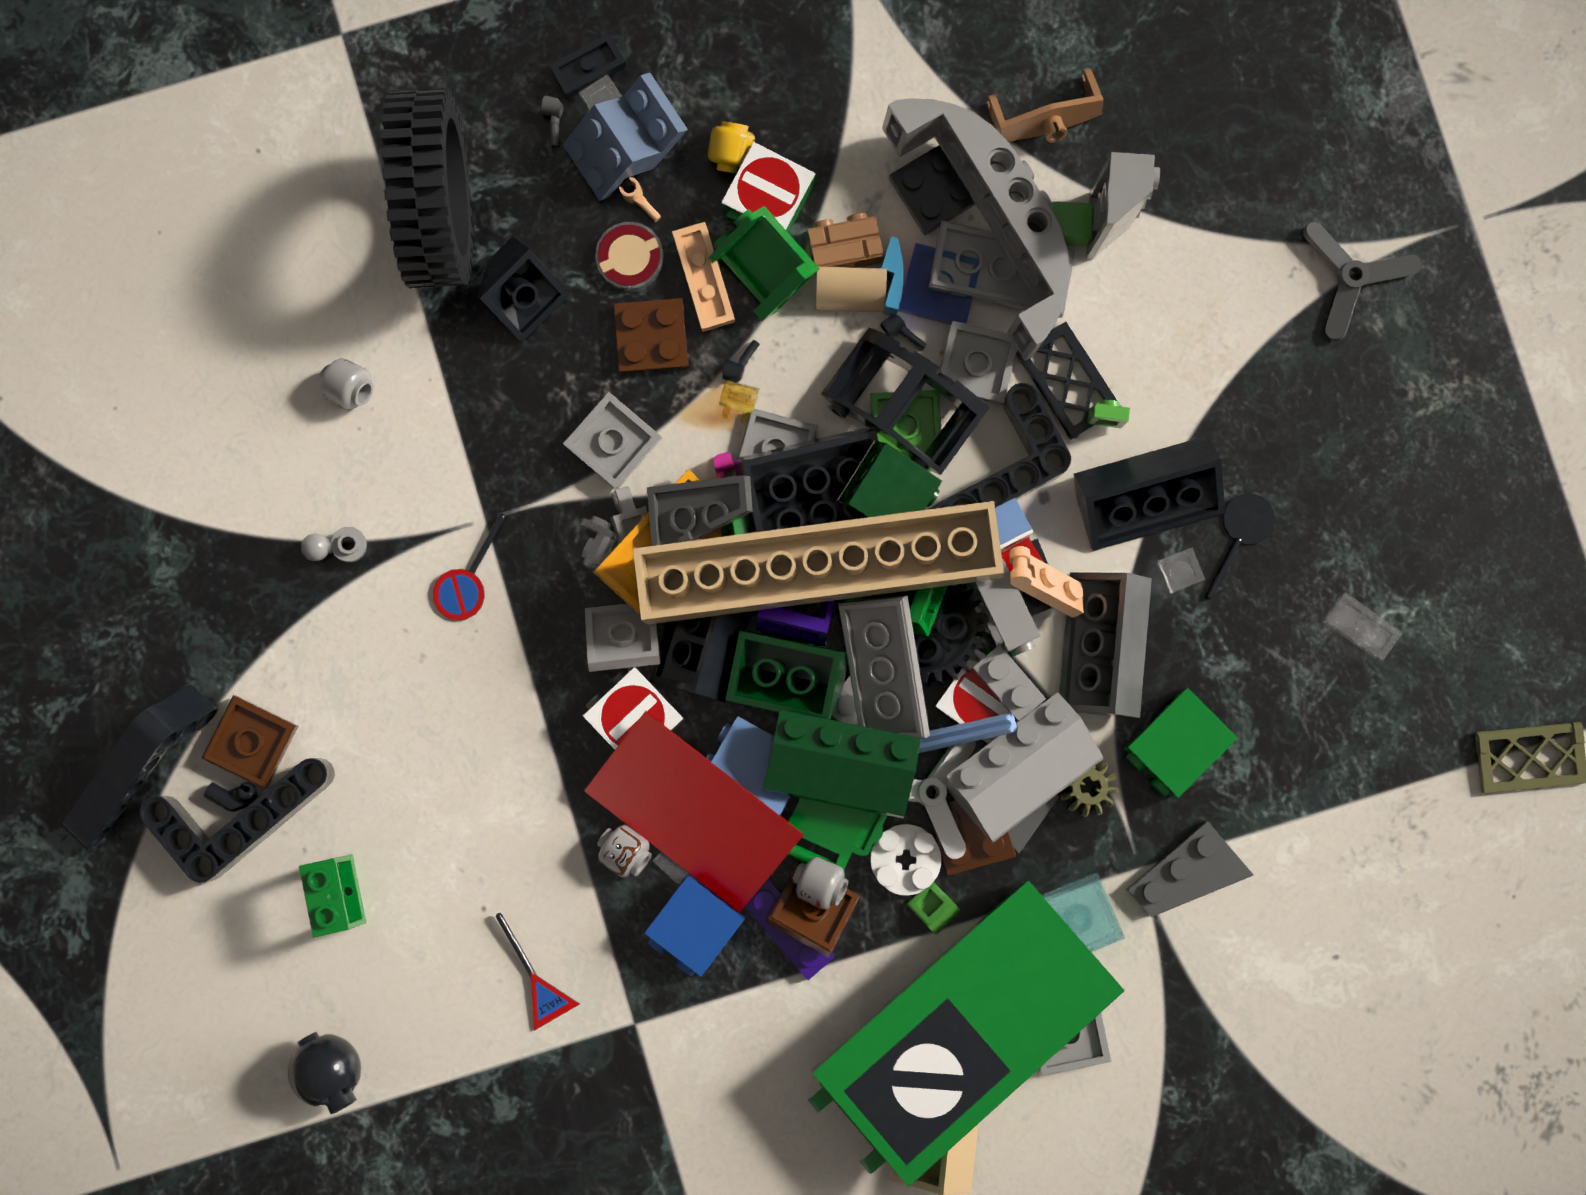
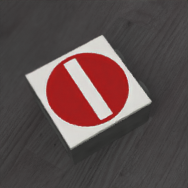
M635 667L631 671L627 668L623 669L611 681L614 687L605 695L599 692L585 706L589 711L583 715L615 750L645 711L671 731L685 720Z

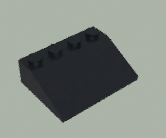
M862 428L734 458L733 464L736 476H750L753 512L748 515L752 533L864 518L839 502L838 498L874 440L878 441L877 431L875 429Z

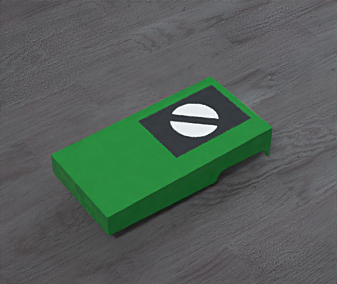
M1025 881L891 998L873 1017L830 1055L810 1070L820 1082L819 1084L822 1088L809 1098L808 1101L817 1112H820L834 1101L874 1148L865 1158L859 1161L864 1168L872 1174L887 1161L909 1187L1125 990L1030 881Z

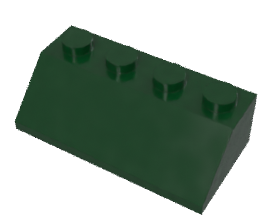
M779 710L763 791L904 819L915 777L921 738Z

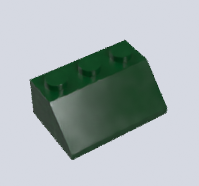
M739 631L725 700L776 712L784 710L830 720L843 689L848 665L847 653L761 633Z

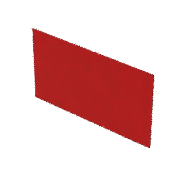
M647 711L643 713L584 790L739 913L804 835Z

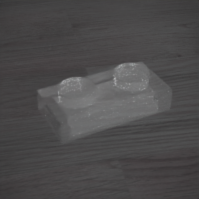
M1346 592L1341 593L1322 620L1326 625L1379 662L1384 661L1403 633Z

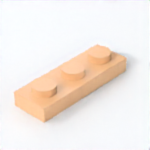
M702 222L672 231L702 332L734 323L735 318L718 262L712 263L709 259L714 249L706 223Z

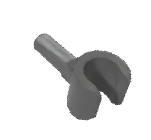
M544 96L541 114L551 116V146L556 147L559 146V119L563 113V105L558 98Z

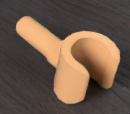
M630 177L629 180L636 189L632 193H626L619 187L624 200L631 204L636 203L654 222H657L661 218L660 214L646 201L639 182L635 178Z

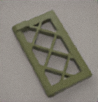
M1571 722L1475 732L1481 792L1495 793L1586 783L1585 740L1582 723ZM1570 733L1571 743L1566 750L1551 739L1554 734ZM1541 736L1543 739L1530 753L1516 742L1519 737ZM1506 739L1508 743L1497 757L1490 752L1489 740ZM1547 742L1562 753L1550 769L1536 758ZM1512 746L1528 757L1516 773L1501 761ZM1566 758L1573 762L1574 774L1560 776L1555 774ZM1532 761L1546 772V775L1540 778L1523 779L1520 777ZM1497 765L1512 776L1509 781L1493 782L1492 771Z

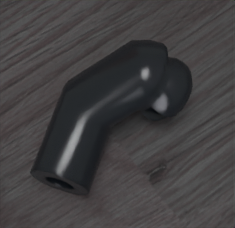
M212 782L205 790L203 797L229 812H235L248 807L257 799V791L255 786L249 782L241 783V786L229 791Z

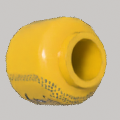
M722 121L721 126H716L712 129L707 157L710 161L718 163L717 170L737 174L738 167H741L753 142H755V136L748 132L749 126Z

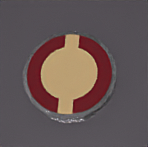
M627 221L613 225L602 234L596 245L595 260L599 273L609 285L623 289V291L633 292L646 288L657 279L662 269L664 253L661 241L652 229L641 223Z

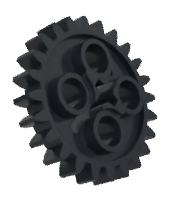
M965 583L948 585L933 626L952 646V650L947 652L931 633L928 637L914 634L920 676H922V681L927 687H930L933 677L937 679L941 686L945 684V675L949 674L955 681L958 680L957 670L959 668L969 673L970 668L966 662L969 659L979 662L980 659L974 652L975 649H986L987 647L979 639V637L987 636L990 633L986 627L981 626L989 621L988 616L985 613H981L985 606L981 600H975L978 595L973 589L966 591L967 585ZM917 590L896 592L897 596L908 595L910 608ZM963 624L960 634L949 636L953 626ZM930 647H936L935 655L930 659L924 660V652Z

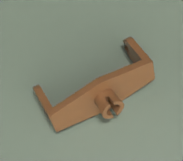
M1090 68L1082 69V83L1087 97L1052 103L1006 121L995 94L987 96V106L995 129L1008 142L1045 135L1046 140L1053 143L1055 142L1054 133L1058 141L1064 139L1068 133L1066 128L1102 115L1103 97Z

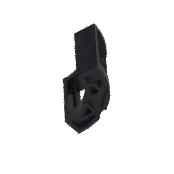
M869 327L821 392V395L830 402L828 408L842 419L849 416L868 428L875 429L879 435L907 454L912 461L926 470L941 475L989 407L958 380L954 382L945 374L936 373L940 367L916 351L912 353L906 348L900 347L898 340ZM888 360L909 373L875 418L854 406V404L885 361ZM925 383H927L952 402L957 409L927 451L923 453L894 431L893 428Z

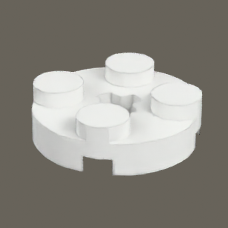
M910 824L897 825L884 831L881 839L874 844L871 852V867L879 883L890 892L903 896L915 895L930 887L937 878L941 868V852L933 836L921 827ZM903 850H910V855L917 859L916 864H910L909 870H902V864L896 863V856H901Z

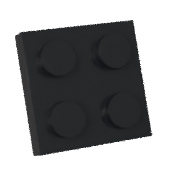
M940 145L889 175L890 182L924 236L938 228L941 221L948 222L976 205Z

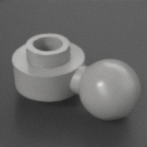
M343 527L337 530L332 539H326L321 534H310L303 539L301 544L302 554L311 561H320L328 553H334L339 560L351 563L360 560L367 550L365 536L354 527ZM344 539H354L355 546L352 550H344L342 548Z

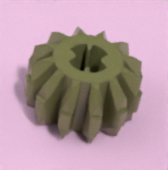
M1106 762L1099 764L1096 770L1095 766L1067 786L1069 791L1059 795L1060 800L1073 798L1068 805L1069 811H1075L1081 804V816L1087 817L1090 813V806L1096 815L1103 813L1100 802L1108 807H1112L1114 802L1106 795L1107 793L1117 794L1119 789L1117 787H1108V782L1117 779L1115 773L1103 775L1109 766ZM1084 778L1087 781L1095 782L1096 789H1091L1094 791L1091 796L1089 793L1081 792L1080 785H1085L1082 782Z

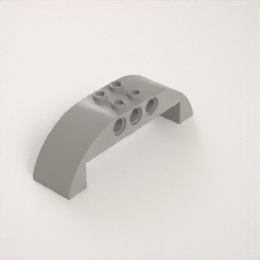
M911 98L895 100L888 105L882 130L898 156L901 157L929 140L936 139L1037 304L1018 314L1007 331L1024 361L1030 359L1053 329L1063 309L1069 286L1070 266L1067 245L1061 227L1051 210L1053 206L1048 194L1044 190L1040 191L1033 181L1034 174L1030 165L1025 160L1021 161L1009 142L990 123L975 113L955 104L934 99Z

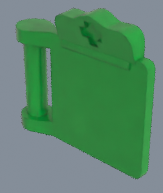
M799 798L788 822L804 834L803 839L839 855L836 861H832L795 845L787 856L804 864H807L813 857H821L845 870L852 852L859 856H866L869 854L873 844L881 839L883 823L887 815Z

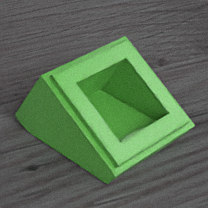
M934 882L930 887L916 894L907 903V906L934 934H938L960 912L957 905Z

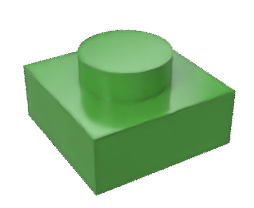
M1100 400L1099 403H1095L1088 410L1087 424L1121 429L1129 422L1130 408L1121 407L1120 402L1115 400Z

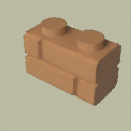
M856 213L848 216L846 222L834 224L832 219H825L813 223V228L807 229L811 258L818 267L857 268L883 262V248L876 216L867 217V213Z

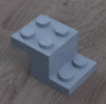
M646 73L638 77L624 96L594 104L562 145L600 201L609 198L625 178L654 169L688 129L651 73Z

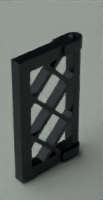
M1064 322L1051 330L1036 351L1047 354L1043 372L1037 370L1031 359L1024 361L1018 350L1015 355L1055 414L1069 439L1072 440L1078 438L1080 434L1094 426L1087 424L1093 390H1097L1103 400L1117 401V399L1068 323ZM1063 337L1072 354L1052 350L1054 341ZM1051 355L1070 360L1067 378L1047 373ZM1074 361L1080 363L1091 380L1090 383L1071 379ZM1046 379L1065 383L1062 401L1056 399L1046 384ZM1069 384L1089 388L1085 407L1066 402ZM1064 407L1083 411L1082 421L1074 426L1065 413Z

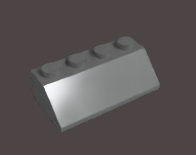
M1110 153L1089 192V203L1093 204L1092 237L1086 247V259L1093 260L1129 229L1134 219L1139 218L1140 210L1145 209L1146 201L1151 199L1153 189H1158L1160 168L1154 167L1155 155Z
M1058 692L1017 722L1015 732L998 736L946 775L948 792L991 843H994L1103 760V755L1083 720Z

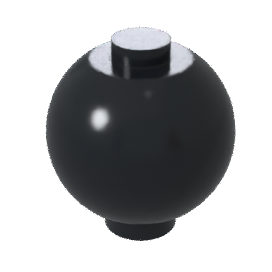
M317 1032L298 1041L297 1043L300 1048L293 1052L288 1065V1080L295 1095L304 1103L314 1107L326 1105L331 1115L357 1101L353 1090L360 1081L361 1061L353 1045L340 1036L325 1034L319 1037Z

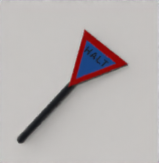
M497 913V921L531 978L535 1031L580 1005V1003L536 974L501 913Z

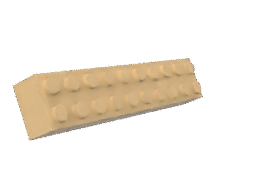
M994 501L633 548L641 620L647 625L1002 579L1004 575Z

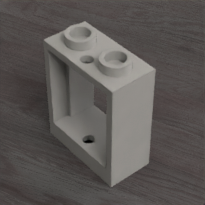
M1002 559L1004 570L1002 579L967 583L969 590L973 589L978 595L975 600H981L985 606L981 613H985L989 618L986 625L996 646L1001 645L1006 652H1010L1011 657H1014L1034 648L1035 645L1032 640L1041 635L1019 590L1011 585L1010 571L1005 560Z

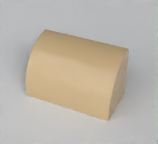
M819 267L820 270L817 272L815 310L884 311L887 269Z

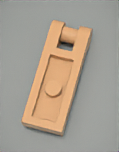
M1017 546L1009 550V562L1013 565V570L1010 572V583L1012 586L1072 618L1084 613L1081 582L1031 556L1030 549L1027 547Z

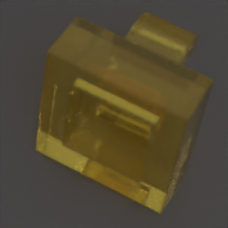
M726 380L719 401V405L724 406L722 411L723 419H728L730 410L734 408L741 411V423L745 424L749 414L754 411L760 388Z

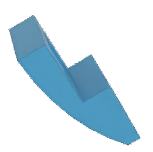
M891 236L881 268L887 269V280L892 281L883 314L890 316L897 315L904 278L903 259L898 238Z

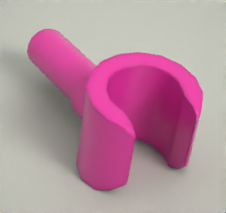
M725 452L714 457L716 479L726 478L724 472L734 470L731 453Z

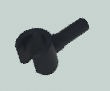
M891 315L880 324L886 335L893 338L900 332L903 337L921 351L927 345L906 327L904 320L899 315Z
M756 340L750 343L738 363L727 359L723 368L722 379L733 383L741 381L749 359L760 345Z

